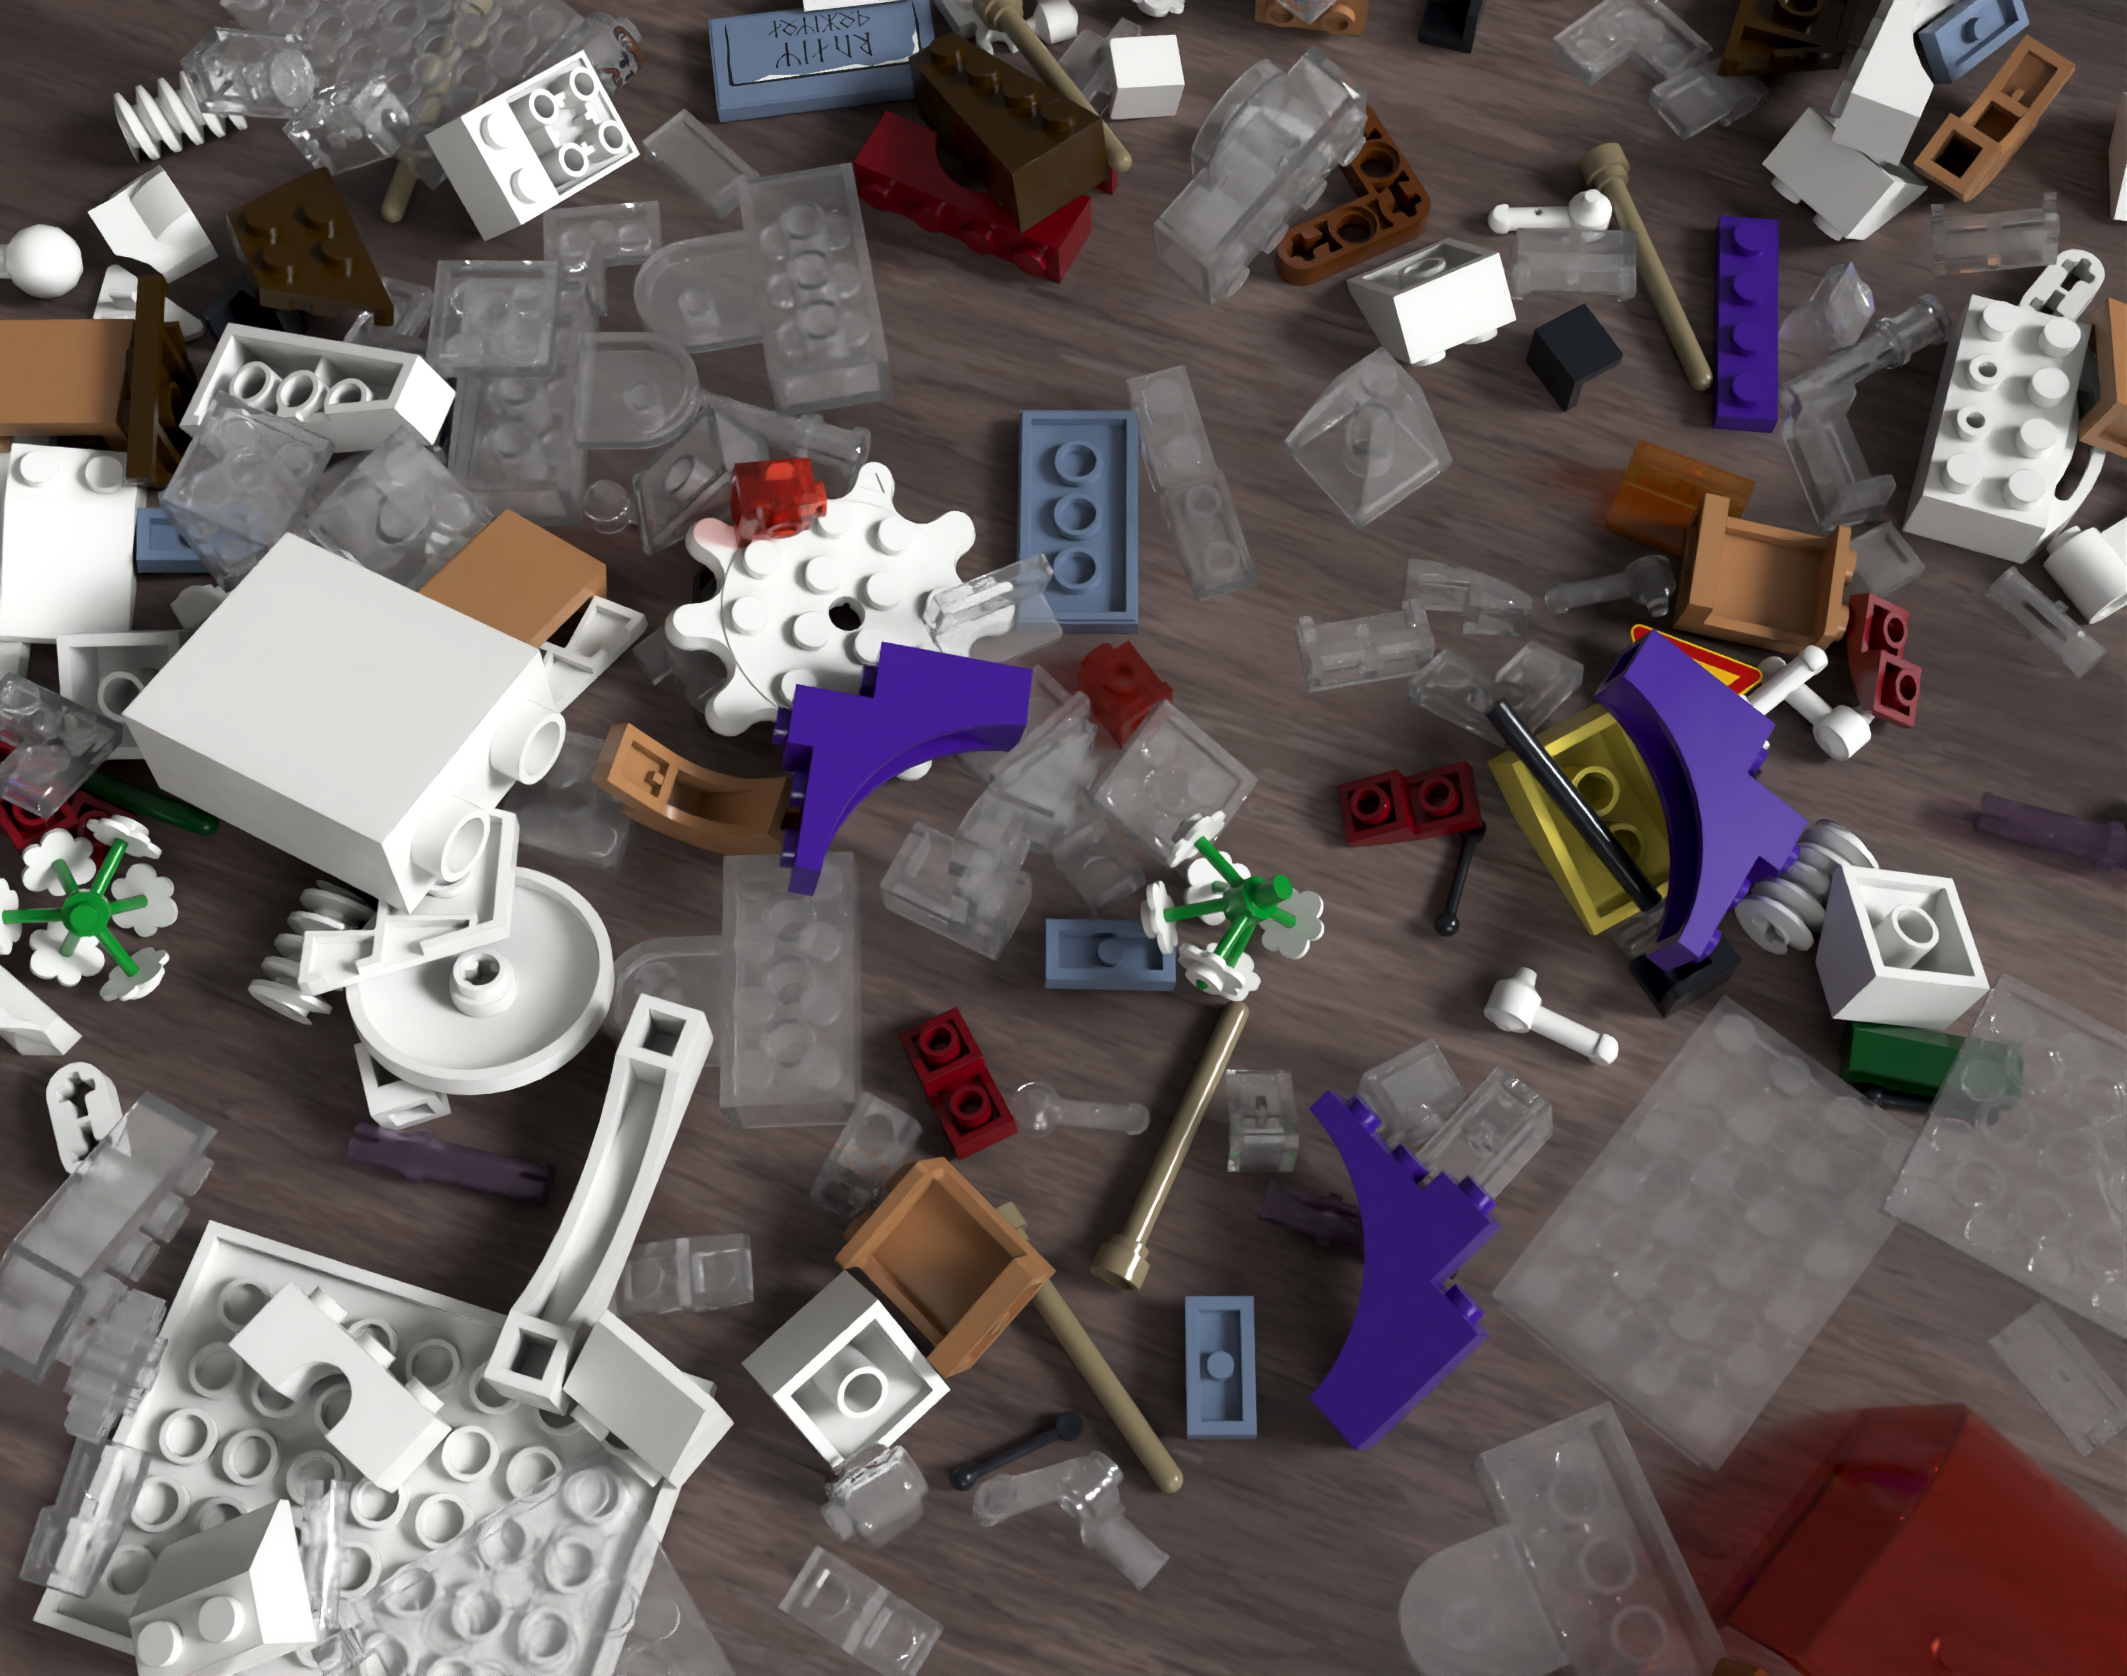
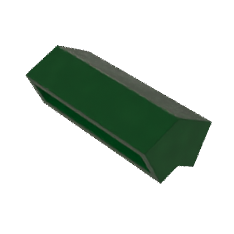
M1846 1020L1838 1050L1841 1058L1839 1079L1862 1084H1875L1883 1088L2006 1112L2019 1102L2022 1060L2013 1046L1916 1027Z

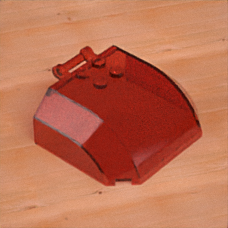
M1963 1402L1865 1408L1705 1612L1698 1625L1708 1633L1729 1626L1782 1657L1803 1676H2127V1534Z

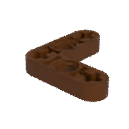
M1344 97L1329 104L1325 110L1323 127L1328 132L1330 138L1327 149L1358 196V199L1293 226L1282 233L1277 242L1275 267L1278 275L1292 285L1306 286L1328 278L1415 240L1423 234L1427 227L1431 204L1428 193L1373 109L1365 101L1358 98ZM1345 122L1347 125L1338 128L1339 123ZM1358 126L1357 142L1359 145L1355 148L1356 137L1350 128ZM1378 160L1386 163L1390 167L1391 172L1385 177L1372 178L1365 175L1360 166L1367 161ZM1396 190V196L1394 198L1392 193ZM1395 201L1404 212L1414 210L1413 216L1407 217L1402 211L1393 214ZM1345 225H1358L1367 231L1368 237L1359 243H1348L1338 236L1337 231ZM1323 237L1326 243L1321 245V238ZM1299 250L1303 256L1312 254V259L1305 262L1301 256L1292 257V251Z

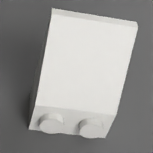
M12 443L4 500L0 641L57 644L56 635L132 631L138 580L136 561L137 508H146L148 488L143 485L130 484L125 479L127 452Z

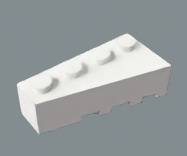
M228 323L179 427L221 462L430 446L434 444L456 392L417 354Z

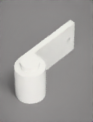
M2127 517L2101 533L2097 528H2090L2082 532L2078 526H2074L2057 536L2046 547L2050 556L2044 562L2043 567L2089 624L2101 621L2127 605Z

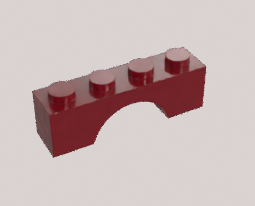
M886 111L853 162L858 196L863 198L872 207L881 211L891 210L914 220L917 225L926 231L933 233L942 232L956 238L977 253L984 255L993 254L1014 263L1020 270L1031 276H1044L1061 283L1091 233V197L1085 194L1021 233L1012 223L1011 214L1005 206L999 208L989 197L988 193L967 189L954 182L944 172L940 165L938 135L936 131L889 111Z

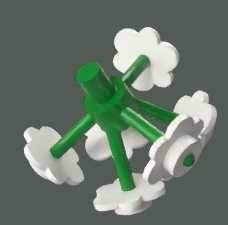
M1221 810L1214 813L1211 817H1204L1201 813H1197L1188 820L1182 821L1180 827L1174 832L1171 840L1175 845L1170 850L1172 854L1166 861L1173 868L1186 858L1193 857L1198 852L1205 857L1193 859L1186 867L1185 877L1190 885L1185 890L1183 896L1186 905L1174 907L1171 897L1167 895L1163 881H1155L1153 884L1147 885V900L1141 902V923L1148 938H1157L1161 952L1166 955L1171 954L1173 946L1178 944L1175 928L1176 921L1199 917L1203 923L1218 925L1227 919L1231 924L1219 944L1210 943L1206 950H1203L1194 945L1184 943L1179 948L1180 957L1178 961L1187 969L1185 972L1186 978L1198 989L1211 995L1224 996L1232 1001H1242L1247 997L1249 991L1257 990L1261 983L1259 976L1252 972L1254 969L1253 959L1243 952L1256 925L1259 924L1262 929L1266 930L1262 936V944L1266 949L1270 951L1280 950L1284 957L1291 960L1299 959L1307 953L1310 941L1318 940L1324 933V924L1318 919L1323 912V900L1312 891H1304L1299 894L1296 889L1292 888L1289 879L1281 874L1267 880L1260 876H1250L1246 866L1232 863L1228 853L1217 851L1209 842L1223 828L1225 824L1223 820L1226 815Z
M113 815L110 819L101 818L100 821L89 819L86 827L94 832L93 836L97 840L111 846L91 888L80 889L78 885L89 882L96 872V865L89 857L93 852L91 842L83 837L73 839L71 833L62 828L49 830L42 836L40 845L33 844L24 849L22 859L27 866L21 873V880L29 890L43 891L48 888L52 895L62 896L66 894L68 898L65 900L62 908L18 910L19 900L16 891L9 890L7 881L0 878V955L11 953L13 942H17L21 936L22 923L49 922L46 930L39 929L34 931L29 939V945L35 951L29 961L30 969L34 975L42 979L56 977L57 981L65 987L75 986L80 981L81 975L86 977L94 976L103 968L105 962L104 955L96 947L98 942H100L118 964L109 973L110 980L101 988L100 996L105 1001H112L117 998L121 1001L136 1000L146 996L159 985L165 973L163 965L169 960V954L165 950L155 951L153 947H147L130 957L106 926L110 916H112L118 926L122 928L134 927L135 932L139 936L149 937L156 933L158 927L172 925L178 916L177 905L170 898L174 892L173 882L167 877H157L156 871L149 864L139 863L132 865L128 869L125 878H118L112 883L111 891L117 899L116 901L108 902L104 893L125 852L136 857L144 855L158 859L162 850L150 843L151 840L147 837L149 830L133 818Z

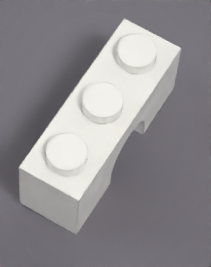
M289 1281L228 1345L276 1391L295 1402L320 1379L335 1374L346 1375L351 1387L350 1404L343 1418L325 1438L373 1484L393 1494L452 1430L436 1414L445 1403L416 1376H413L406 1385L388 1369L397 1358L368 1331H365L358 1339L349 1333L340 1324L349 1313L321 1287L317 1286L310 1294H307Z

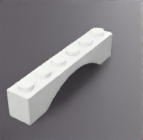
M1961 0L1881 1L1829 114L1840 118L1830 141L1891 164L1899 165L1934 87V84L1920 63L1914 47L1913 33L1923 25L1939 18Z
M640 993L615 1055L610 1084L599 1125L573 1198L543 1261L524 1292L510 1309L484 1372L483 1378L499 1395L565 1416L572 1397L563 1390V1387L597 1319L608 1308L712 1046L714 1038L704 1012Z

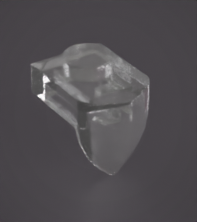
M1852 261L1829 268L1811 299L1798 305L1788 314L1779 331V339L1793 346L1818 352L1834 351L1855 345L1876 309L1872 292L1869 286L1861 281Z

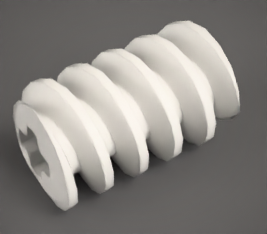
M207 62L201 64L202 82L196 83L185 70L179 71L180 89L176 91L163 77L158 78V97L152 98L141 85L135 86L136 104L132 106L119 92L113 94L114 110L118 123L138 163L139 147L152 160H157L161 157L160 140H163L175 153L182 151L183 132L196 145L203 144L205 142L204 125H207L218 138L225 136V118L227 117L240 131L248 127L237 96L224 70V74L218 76Z
M1821 819L1816 821L1815 826L1809 827L1801 836L1800 842L1796 843L1800 847V853L1793 865L1778 878L1770 875L1756 882L1751 889V894L1746 895L1735 907V914L1742 928L1764 950L1776 955H1785L1788 951L1787 945L1800 951H1807L1813 945L1814 939L1810 931L1815 933L1822 932L1833 873L1841 864L1879 869L1877 861L1861 840L1843 825L1833 820Z
M316 880V885L320 889H305L300 897L302 905L309 912H291L287 920L288 925L297 935L279 934L274 942L276 949L284 958L276 956L265 957L261 965L264 973L272 981L263 979L252 980L248 988L250 994L264 1005L306 1025H312V1022L307 1018L309 1011L330 1014L332 1007L320 994L303 996L298 986L304 932L360 930L357 927L360 921L368 922L377 912L357 895L322 880ZM344 987L339 988V989H335V991H341V992H342L343 989H344Z

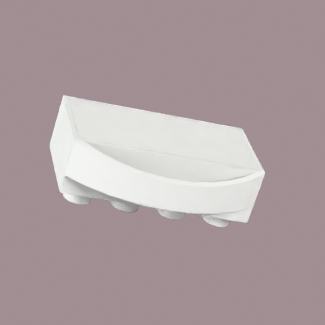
M1974 294L1971 295L1950 333L1902 531L2020 564L2036 555L2062 531L2093 488L2107 452L2088 444L2086 469L2077 489L2071 498L2066 501L2058 500L2054 496L2056 485L2071 461L2077 442L2079 408L2076 395H2078L2084 415L2100 400L2098 365L2088 347L2091 325L2015 306L2005 301H1996Z

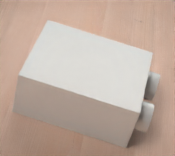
M286 532L121 713L159 788L409 915L439 877L448 882H454L461 879L472 869L481 856L490 832L489 814L517 780L530 785L538 782L547 774L561 751L566 732L564 717L557 713L539 649L289 532Z

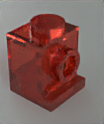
M809 457L734 464L727 496L737 548L748 547L754 535L767 534L768 537L773 539H785L796 536L804 530H809L813 518L826 516L827 498L824 483L822 480H814Z
M1129 640L1116 649L1110 643H1104L1093 649L1083 659L1081 663L1083 670L1078 673V695L1121 749L1172 717V688L1166 681L1161 682ZM1125 677L1130 682L1125 686L1116 685Z

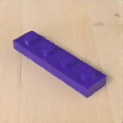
M1720 216L1715 228L1712 428L1772 433L1778 421L1779 220Z

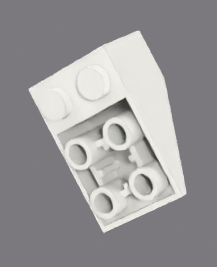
M584 50L424 135L484 241L526 223L640 155Z

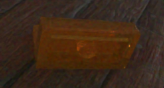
M1639 439L1605 525L1610 530L1683 557L1689 519L1704 495L1709 493L1730 498L1728 516L1740 519L1756 482Z

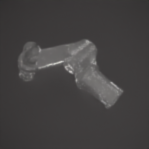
M1092 1450L1087 1457L1082 1456L1017 1476L997 1475L995 1478L981 1484L974 1496L973 1518L975 1521L979 1517L983 1519L979 1524L985 1527L994 1526L997 1523L1004 1522L1011 1516L1058 1501L1065 1512L1079 1521L1083 1547L1088 1552L1095 1547L1135 1585L1139 1592L1144 1589L1170 1558L1166 1552L1163 1553L1122 1515L1126 1508L1120 1504L1117 1486L1123 1480V1474L1110 1458L1096 1450Z

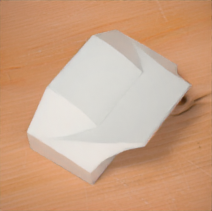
M160 165L110 195L105 203L88 211L91 219L115 255L130 257L151 265L163 274L167 284L219 257L191 209Z
M0 964V1036L21 1055H64L82 1035Z

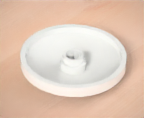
M516 866L510 938L345 986L346 999L354 1027L361 1042L376 1061L392 1074L406 1082L436 1092L455 1095L492 1094L515 1089L542 1079L569 1062L588 1044L603 1023L609 1010L615 983L614 962L606 928L598 913L583 896L552 876ZM377 912L369 919L362 930H373L375 928Z

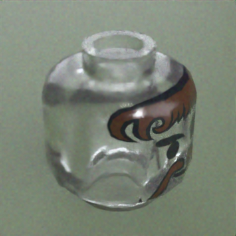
M593 11L562 38L559 44L562 59L559 62L584 50L610 98L639 73L642 68L643 56L638 46L642 42V37L634 24L625 16L618 15L614 18L605 12Z
M872 1442L836 1465L826 1474L824 1484L829 1501L820 1506V1511L829 1528L841 1543L853 1537L859 1545L866 1549L877 1550L921 1519L924 1510L922 1497L929 1493V1489L919 1468L901 1446L898 1445L891 1450L884 1444Z

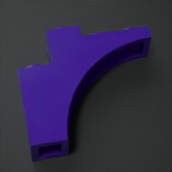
M1652 629L1621 651L1593 698L1602 704L1616 719L1636 746L1655 784L1664 812L1670 857L1668 892L1656 936L1645 957L1665 972H1668L1691 961L1694 963L1703 961L1714 950L1721 938V932L1716 928L1723 916L1742 901L1751 884L1770 875L1778 878L1793 865L1800 853V847L1796 845V842L1806 827L1808 820L1752 777L1767 758L1768 751L1763 746L1776 724L1659 632Z
M882 641L875 665L863 664L857 695L796 684L791 707L778 706L772 737V744L784 746L780 770L794 772L788 807L800 809L797 829L785 828L779 860V867L791 869L787 892L814 896L822 871L824 857L838 830L852 811L868 795L888 780L912 767L953 754L976 751L1015 753L1027 725L1033 669Z
M1327 1090L1309 1110L1326 1129L1340 1152L1350 1174L1358 1199L1363 1226L1364 1270L1357 1312L1348 1338L1335 1364L1309 1398L1355 1450L1371 1449L1490 1336L1478 1322L1485 1315V1312L1478 1303L1457 1283L1449 1290L1443 1283L1502 1226L1489 1213L1497 1206V1203L1473 1177L1467 1174L1459 1181L1455 1176L1442 1171L1426 1185L1422 1180L1430 1173L1429 1170L1404 1144L1400 1143L1393 1150L1375 1131L1383 1124V1121L1364 1100L1355 1093L1346 1100L1344 1096Z

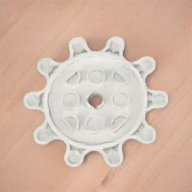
M870 462L855 469L849 480L848 490L845 495L831 500L819 498L810 493L802 484L793 468L788 465L777 464L763 470L757 479L756 491L764 510L763 520L757 527L739 529L715 518H704L694 522L689 527L685 537L686 548L695 560L706 565L713 572L717 581V590L708 601L686 604L673 609L666 618L665 633L668 640L681 650L712 652L720 657L726 666V683L707 701L704 711L709 727L720 735L737 736L757 722H775L778 706L791 707L796 684L857 695L863 664L875 665L882 641L968 657L971 645L977 640L997 638L1007 634L1015 623V610L1012 601L1002 593L980 592L969 588L963 584L955 570L958 559L969 551L975 541V528L969 516L960 511H949L939 515L928 524H916L906 520L896 512L893 506L892 498L895 482L890 470L879 462ZM844 603H849L850 608L858 614L862 625L852 631L841 630L831 622L829 610L836 606H843ZM932 760L912 767L896 777L907 781L918 780L926 775L931 767Z

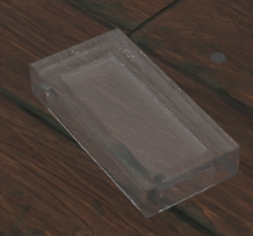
M685 108L642 141L645 154L718 220H721L762 187L760 175Z

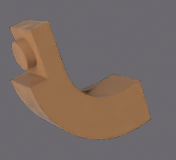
M2026 34L1968 111L1960 118L1952 113L1948 115L1914 161L1915 171L1963 202L1972 200L1998 175L2038 125L2040 116L2075 71L2076 64Z
M630 723L611 724L590 782L622 801L621 813L655 831L702 849L746 860L779 863L785 828L797 829L800 809L788 807L792 784L790 778L750 779L718 773L680 757Z

